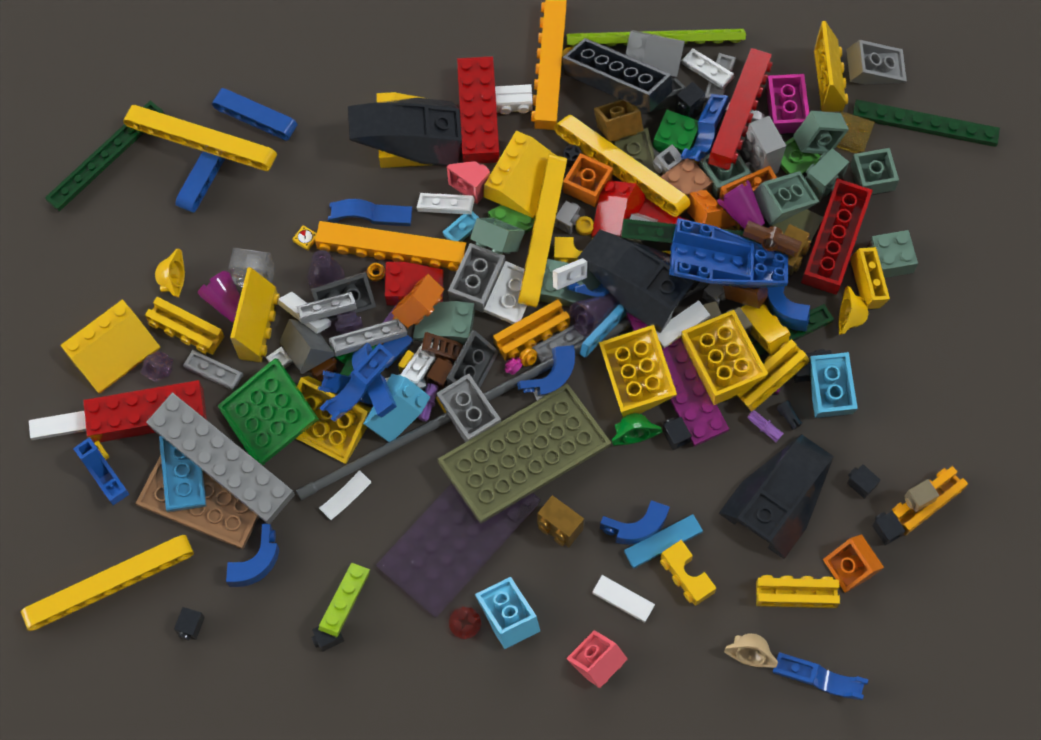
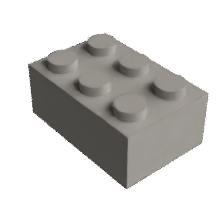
M770 116L749 123L742 156L751 163V173L767 166H771L775 174L778 173L786 144Z
M470 243L449 287V300L474 303L475 310L483 312L504 266L505 255L494 253L491 250Z

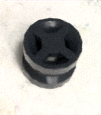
M568 145L565 147L563 157L567 158V167L571 168L581 153V149L578 146Z

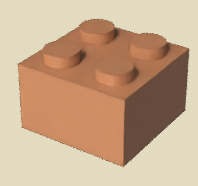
M684 159L661 176L662 179L684 193L688 198L691 192L707 190L710 193L713 181L692 159Z

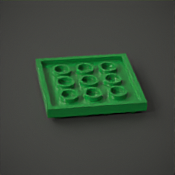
M274 358L218 405V408L248 454L262 466L319 420L277 358Z

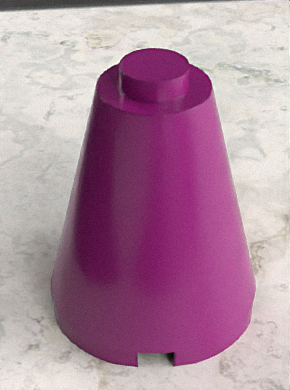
M749 180L745 182L746 186L741 184L725 194L723 201L721 199L717 200V203L744 229L748 221L761 226L765 224Z
M222 271L209 280L210 283L207 287L204 284L197 293L208 304L234 323L240 294L231 274L228 271Z

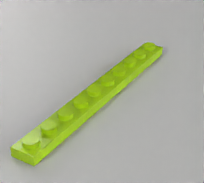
M744 29L642 31L644 33L685 41L684 44H687L688 41L703 44L705 41L723 43V40H730V42L738 43L741 40H746ZM630 32L566 34L567 45L575 47L584 38L598 44H606V46H616L617 43H624L627 46Z

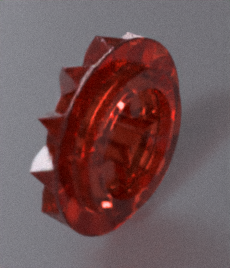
M462 606L459 609H455L450 616L449 627L456 637L468 639L479 632L481 618L473 608ZM468 615V622L472 625H465L462 629V623L459 620H464Z

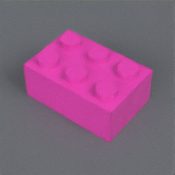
M804 74L768 76L766 95L769 116L779 134L796 133L809 114Z

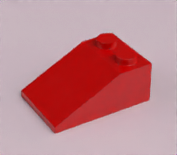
M607 181L599 195L591 233L592 237L599 230L621 237L623 219H630L631 214L638 213L647 198L636 183Z
M386 262V305H397L399 301L412 291L416 283L427 274L443 287L444 270L409 262ZM442 292V294L440 295V296L442 297V299H441L439 302H443V292Z

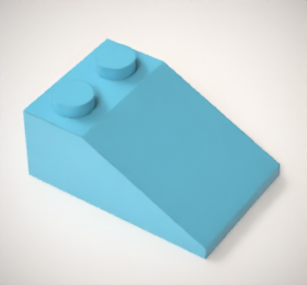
M849 352L810 356L812 402L815 418L853 414L858 408Z
M391 374L387 385L397 407L381 418L377 415L373 406L363 423L388 443L395 440L422 413L430 399L427 393L408 378Z
M511 577L475 594L504 649L540 632L537 616Z

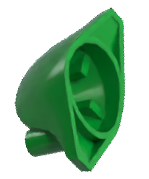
M631 413L626 415L620 423L615 424L617 434L612 439V444L626 445L642 442L662 433V428L649 422L642 414Z

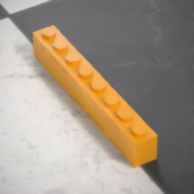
M545 0L541 4V13H544V17H540V28H543V31L539 33L538 43H541V48L537 49V59H540V64L536 63L535 74L539 75L538 79H535L534 90H537V95H533V106H536V109L532 111L531 121L535 122V129L555 130L554 126L557 124L567 0Z
M319 221L315 238L317 249L323 252L335 251L342 255L355 254L362 258L368 256L374 257L377 260L388 259L394 262L429 265L433 268H448L451 271L458 270L467 250L466 242Z

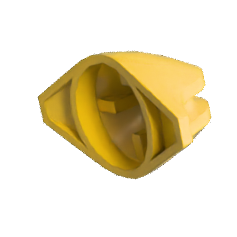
M175 249L167 259L157 266L155 279L160 285L161 292L170 291L173 296L179 297L184 284L185 269L182 250Z
M849 286L845 287L841 302L839 335L845 334L850 328H856L864 324L868 318V308L864 303V297L856 296Z

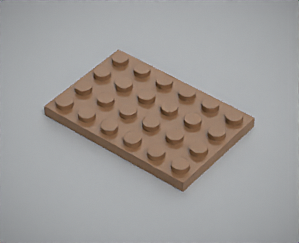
M160 455L135 504L243 550L259 516L204 471L207 506L167 512Z

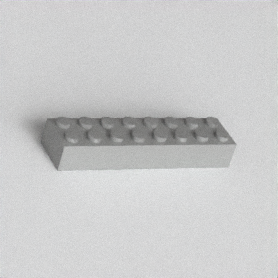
M173 392L146 422L150 428L267 524H271L295 495L292 489Z

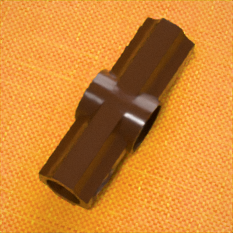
M748 221L743 232L744 237L761 243L762 247L767 251L779 250L794 257L797 256L802 244L801 241L784 235L778 227L771 226L766 228L751 221Z

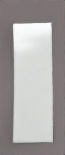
M359 470L344 487L319 509L332 520L355 500L371 481Z

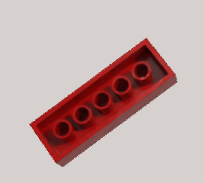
M493 56L457 58L463 163L474 161L478 164L497 163L499 161V141Z
M837 178L801 281L802 284L835 295L838 294L873 191L872 189Z
M196 380L83 400L87 437H90L95 443L96 441L105 442L156 433L146 422L172 392L207 420L203 387L200 381Z

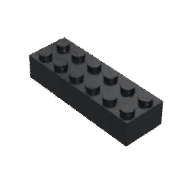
M586 38L563 57L565 75L649 112L672 93L671 74Z

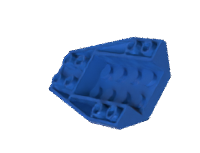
M678 218L671 246L669 275L731 287L771 288L787 286L788 255L776 250L767 251L761 244L718 227Z

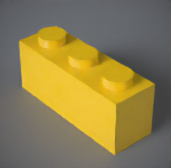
M876 247L859 248L850 257L859 295L864 297V303L868 309L881 308L890 300L877 249Z
M765 304L760 309L748 305L741 307V310L752 323L750 334L769 355L775 354L783 343L790 341L788 328L786 326L783 327L779 323L778 318L769 312Z

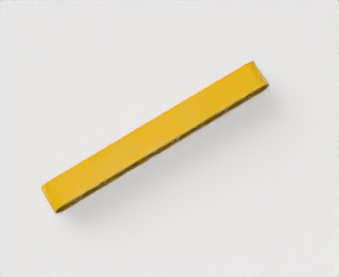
M131 105L123 120V123L129 128L263 171H269L277 157L276 151L269 147L137 105Z
M567 115L555 124L554 129L559 137L571 145L578 146L586 156L612 167L613 175L621 181L636 183L648 200L671 216H679L690 206V200L684 193L574 116Z
M549 154L547 158L518 298L519 304L536 308L539 302L567 158Z
M186 535L177 536L33 603L21 610L27 630L39 629L193 556V549Z

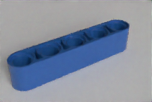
M224 88L220 89L212 102V106L218 111L288 141L298 126L294 119Z
M202 151L176 198V206L194 213L198 209L225 158Z

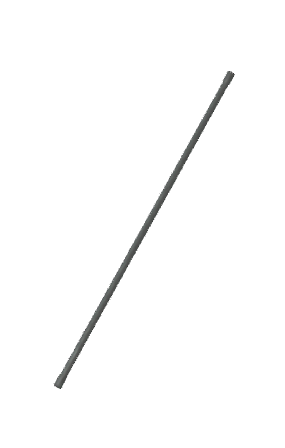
M700 281L694 290L690 289L684 299L708 287L710 283ZM626 318L619 322L602 341L630 328L631 325ZM584 341L574 346L575 356L580 354ZM553 357L483 393L484 396L490 401L517 387V382L530 380L553 367ZM446 412L334 472L297 489L296 492L300 499L303 500L315 494L318 490L452 420Z

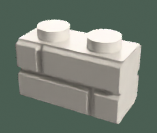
M531 84L495 86L497 113L509 114L516 111L519 113L533 111Z

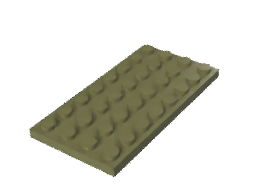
M567 383L438 458V463L481 524L610 447L611 441Z

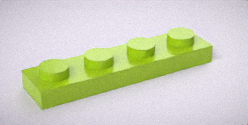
M354 563L350 564L319 624L320 631L338 637L369 576L370 569Z

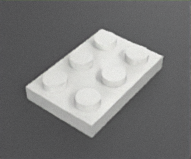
M505 261L483 312L511 324H515L522 319L527 305L518 303L524 274L523 268Z

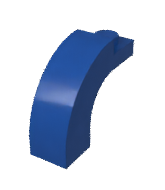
M785 286L767 288V304L771 314L775 315L782 325L793 330L806 332L810 317V305L794 303L787 299L784 295Z
M574 345L552 348L553 367L549 375L543 379L517 382L518 390H523V393L535 392L537 388V395L541 396L560 388L568 380L574 368Z
M90 437L73 448L112 505H115L129 495Z
M651 500L647 513L640 521L627 524L603 516L600 529L608 535L616 534V543L625 545L637 544L661 530L670 507Z
M262 524L261 546L258 553L252 559L245 562L227 563L226 582L229 587H243L254 584L263 579L274 567L278 559L279 547L277 543H272L275 542L276 532L270 524Z

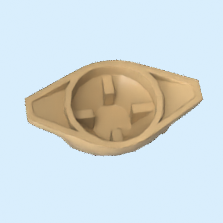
M757 634L735 636L734 644L726 646L724 651L727 655L749 666L776 668L778 661L770 652L767 641Z

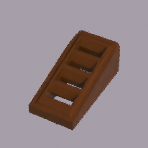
M425 332L421 350L442 360L448 359L455 363L463 344Z

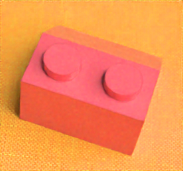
M475 161L449 164L447 166L448 184L463 195L474 196V202L478 204L484 197V184L490 176V171L485 165H480Z
M595 630L566 658L588 681L599 688L628 660L615 642Z

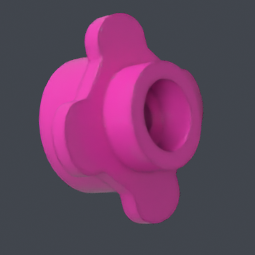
M512 357L505 364L504 370L513 375L520 370L523 364L520 362L519 357L515 359Z

